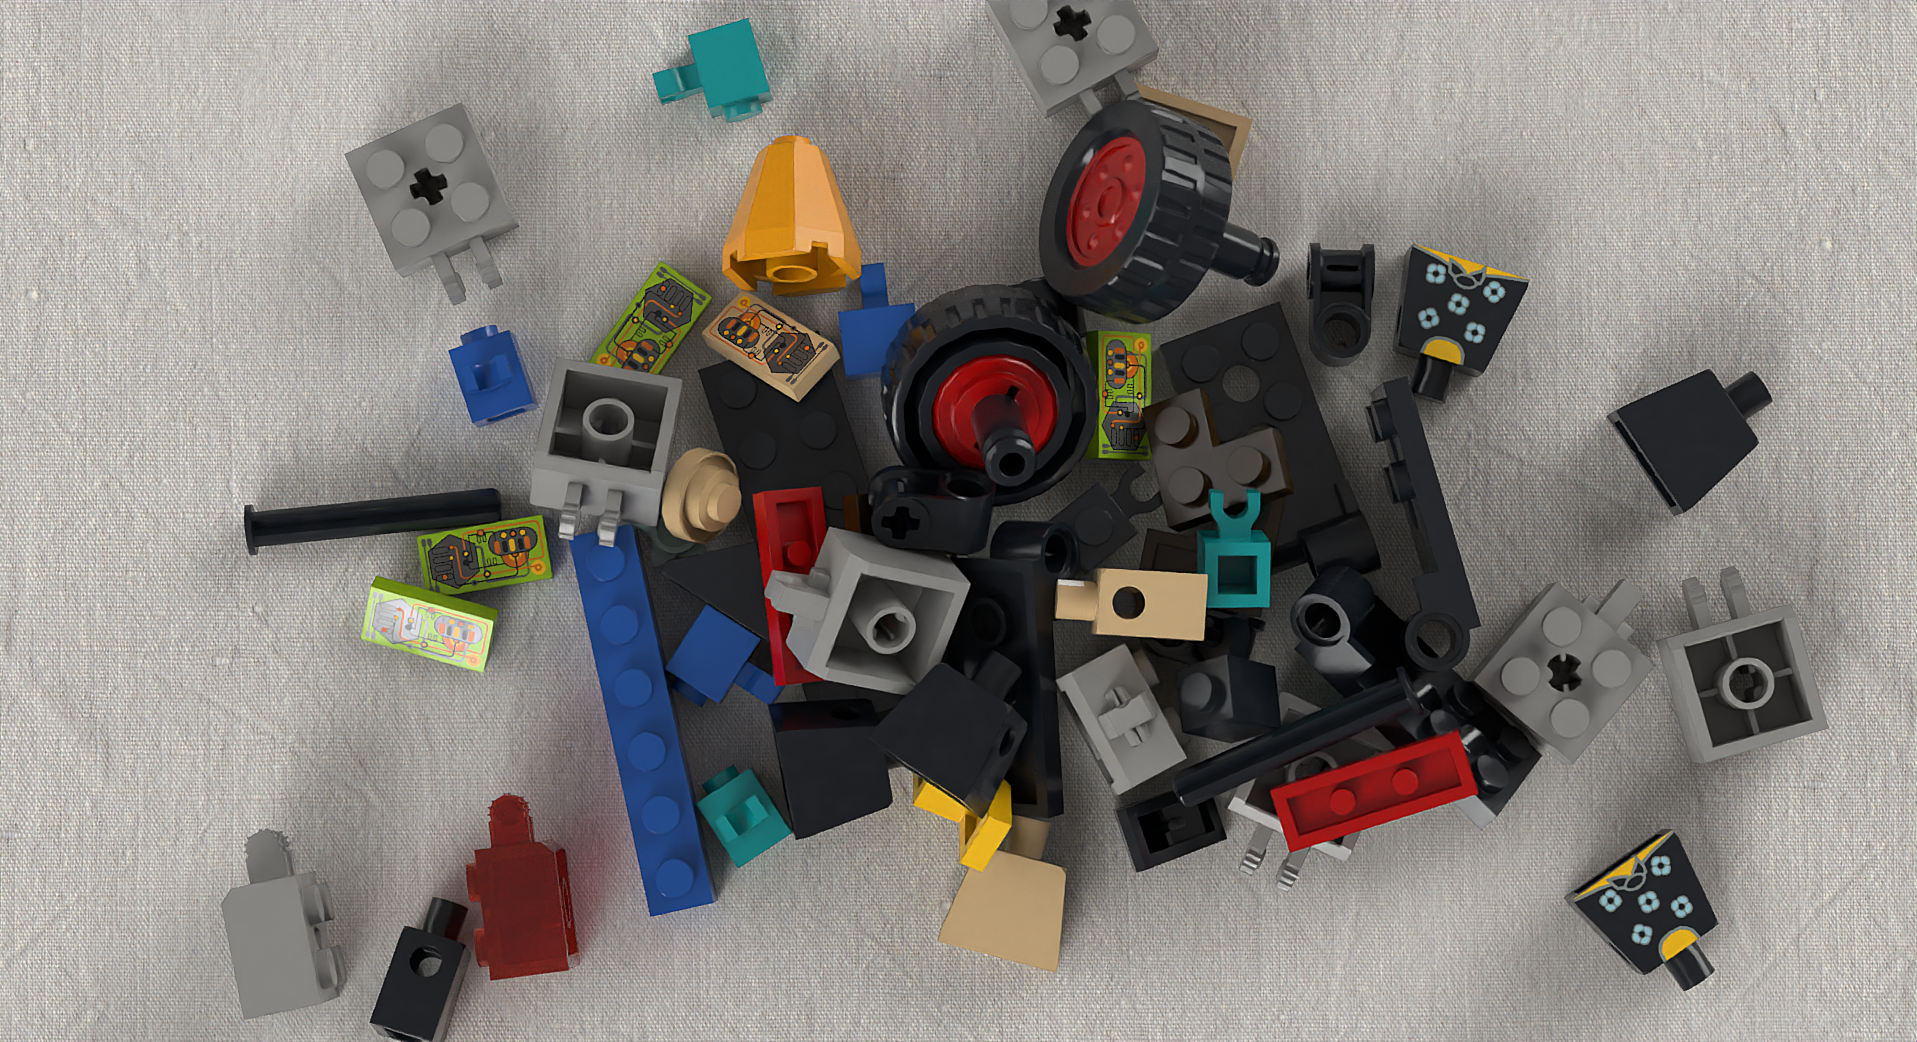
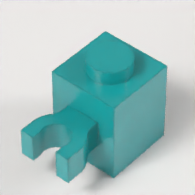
M749 18L688 35L695 63L652 74L662 105L704 92L712 118L724 115L727 123L738 122L757 116L763 112L761 104L773 101Z
M1208 489V507L1217 523V530H1198L1197 574L1208 575L1206 608L1270 607L1271 542L1263 530H1251L1260 512V492L1258 489H1245V508L1236 515H1229L1223 511L1224 493L1221 489Z
M733 764L701 785L708 796L698 801L696 805L737 868L745 865L793 833L792 827L753 768H749L740 774Z

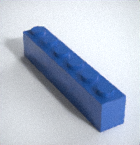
M633 524L618 526L614 547L599 545L597 531L574 536L573 540H569L650 917L718 901L699 810L696 805L697 801L673 690L670 687L669 672L664 669L667 663L638 529Z

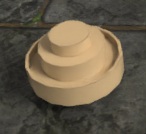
M701 447L687 451L675 462L667 476L662 493V516L666 528L674 537L699 544L715 540L726 529L730 521L736 517L741 506L739 476L734 462L726 454Z

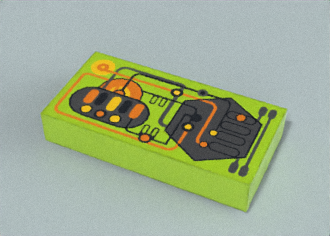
M660 261L588 363L660 375L714 298L670 266Z
M1106 330L1086 332V349L1092 361L1100 398V411L1096 416L1097 428L1094 437L1089 442L1086 459L1117 461L1152 460L1141 409L1151 405V333Z
M542 514L416 536L425 589L455 596L555 578L545 518Z
M376 575L370 586L361 639L484 673L490 658L499 609Z

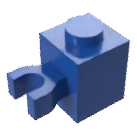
M883 262L861 265V276L859 278L863 309L838 312L847 381L881 377V370L886 363V352L890 343L895 340L898 330L905 321L916 313L914 303L889 306Z
M496 325L481 327L461 335L462 346L448 350L471 421L477 427L481 428L540 408L516 336L510 330L499 333Z
M708 604L705 605L664 668L676 676L670 687L700 707H703L708 698L721 704L734 683L767 705L773 704L786 685L775 686L774 677L749 662L762 639Z

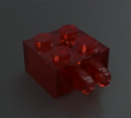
M504 793L503 796L495 801H491L492 805L488 807L490 809L488 816L491 817V821L488 822L491 847L474 850L476 862L466 864L469 899L471 903L481 902L484 924L481 928L474 929L476 959L479 968L489 967L491 981L568 971L580 965L566 849L553 839L535 840L533 816L529 815V811L532 810L528 807L529 802L524 800V796L519 797L508 793V795Z

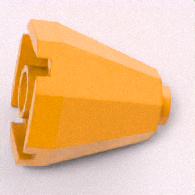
M797 135L778 137L773 141V144L766 146L757 154L723 246L722 273L741 290L757 292L758 280L772 283V295L797 297L838 292L846 287V274L853 281L861 276V249L827 155L818 146L811 145L810 139Z

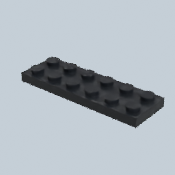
M731 360L698 370L724 452L734 462L737 469L741 503L753 540L757 545L759 558L760 553L753 494L759 492L821 486L827 532L829 527L845 530L842 496L868 494L869 481L832 369L830 368L799 402ZM834 681L801 684L807 701L865 698L872 701L876 714L895 708L905 697V695Z

